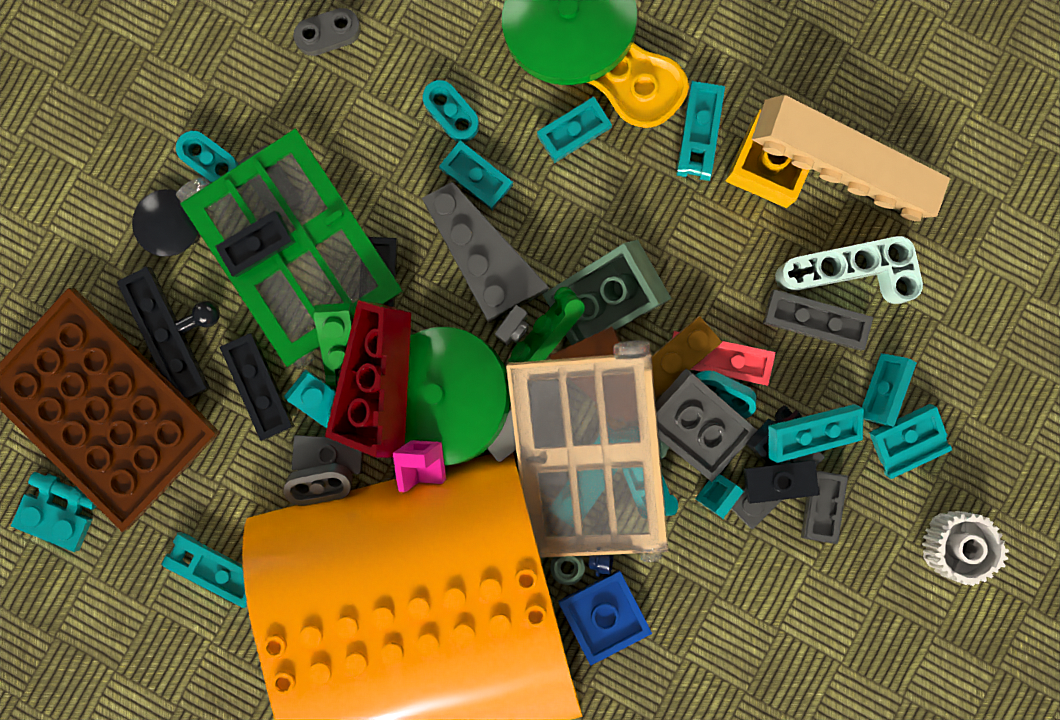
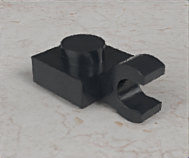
M783 405L777 410L775 421L768 418L746 444L765 466L776 464L775 461L769 459V425L801 418L802 415L797 410L792 413L786 405Z

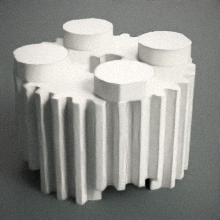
M948 511V514L940 513L933 517L929 523L931 528H926L925 530L928 534L923 535V538L926 539V542L922 543L926 547L923 550V558L930 567L935 568L934 571L943 577L965 585L974 586L979 584L980 581L986 582V577L992 578L993 572L998 573L1000 567L1006 566L1003 561L1008 560L1005 553H1008L1009 550L1005 548V541L1000 540L1003 535L997 532L999 528L992 526L993 522L988 517L962 511ZM965 543H967V548H966V550L964 551V550H963V545H964Z

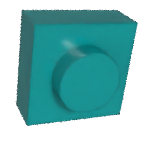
M719 474L713 482L709 480L695 499L724 519L744 491Z

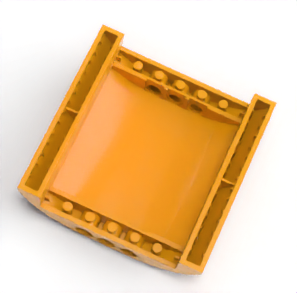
M514 452L501 462H498L492 454L475 457L461 464L445 466L446 481L442 484L419 482L407 492H399L397 479H392L350 490L346 497L339 500L306 506L294 505L246 519L242 544L245 594L253 635L275 720H572L582 717L522 490Z

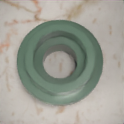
M581 556L553 557L550 564L553 578L563 585L577 583L582 578L585 570ZM570 561L574 564V568L570 573H564L561 570L563 562Z

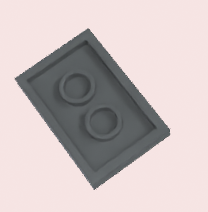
M687 368L656 402L659 439L711 482L757 432V429Z

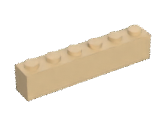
M787 95L765 99L751 139L763 145L765 152L776 156L784 155L792 159L791 163L796 167L807 170L813 169L820 172L819 177L823 180L845 184L848 186L847 190L850 193L872 197L875 199L874 204L887 209H897L901 211V217L911 221H921V218L938 216L950 181L949 177Z

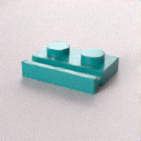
M928 404L898 418L894 427L884 425L869 432L878 458L885 469L884 474L890 479L952 451V447L946 439L948 436L938 408L932 404Z

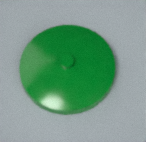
M505 0L502 10V29L510 54L527 73L552 84H583L606 75L624 59L632 46L636 34L637 6L635 0Z
M434 327L410 336L405 444L410 440L441 442L444 466L461 464L479 456L496 440L503 429L509 413L510 392L508 375L502 360L487 342L465 330L452 327Z

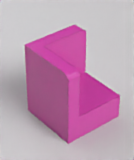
M410 440L393 452L399 492H407L419 482L442 484L446 481L441 442Z

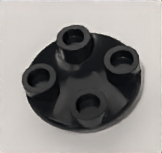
M163 189L148 194L139 202L133 214L132 229L136 240L146 251L158 256H174L184 252L191 245L198 242L200 234L180 204L189 198L185 194L175 190Z

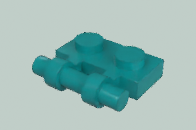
M33 472L28 484L39 488L40 493L38 496L31 493L23 495L11 527L69 551H80L93 520L80 513L83 506L94 510L96 506L76 486L72 487L60 482L59 477L51 474L45 476ZM55 495L68 500L67 508L52 502Z

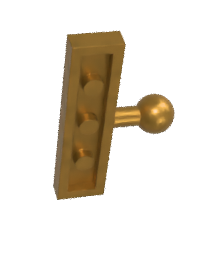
M700 316L651 356L655 399L665 392L686 368L688 370L693 368L722 343ZM606 411L607 421L614 429L623 427L626 424L624 420L618 421Z

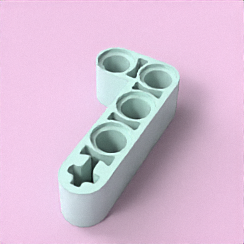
M903 236L795 257L782 264L775 274L777 285L787 292L877 275L883 298L892 304H901L913 300L921 294L923 289V281L914 245L908 238ZM890 246L898 251V262L890 258L888 254ZM856 253L862 254L867 261L865 269L859 268L856 265ZM823 260H827L833 265L834 273L832 276H828L822 271L821 263ZM808 269V274L797 280L794 277L790 278L788 272L791 270L793 272H801ZM898 279L902 280L907 286L905 296L897 291L896 283Z

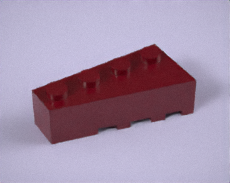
M358 300L325 437L376 458H393V452L405 445L411 312L384 304Z

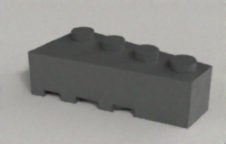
M453 182L422 198L488 323L510 313L515 305L521 307L548 291L549 287Z

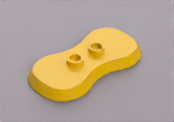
M634 42L624 59L613 70L596 80L587 82L607 96L617 114L624 121L642 128L656 127L667 121L680 108L689 89L686 73L677 62L666 56L646 51Z

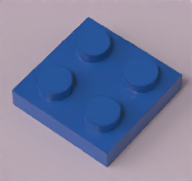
M620 570L558 601L590 666L652 634Z

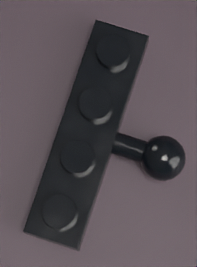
M146 266L117 281L160 373L187 400L209 390V384L184 333L197 326L204 328L214 326L220 318L218 306L208 300L200 301L193 307L192 314L177 321L152 268Z

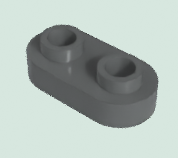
M338 8L299 22L294 29L293 37L302 53L308 56H317L354 43L360 35L361 26L353 11L346 8ZM345 20L348 22L344 28L336 27L339 21ZM314 31L316 33L312 39H306L305 35L307 32Z
M327 464L297 470L287 477L283 492L289 502L298 506L339 500L349 494L353 483V475L348 468L340 464Z

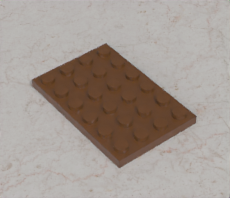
M68 288L0 362V410L121 532L129 530L220 433L75 288Z

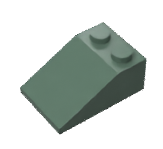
M639 240L623 243L543 294L551 308L555 303V292L561 287H569L584 303L585 309L583 314L566 334L571 345L611 326L618 330L672 299Z

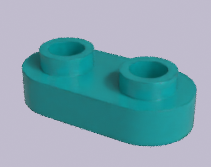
M443 80L429 83L423 92V102L426 110L454 141L468 142L472 140L479 130V121L475 111L450 83ZM443 96L447 101L443 105L435 104V99ZM460 121H465L469 124L468 128L463 131L458 130L456 125Z
M188 131L177 140L176 153L178 157L211 183L221 177L219 169L222 166H228V172L238 166V161L231 154L198 131ZM197 146H201V153L197 156H193V149Z
M702 371L695 375L744 419L755 413L756 394L751 388L715 371Z

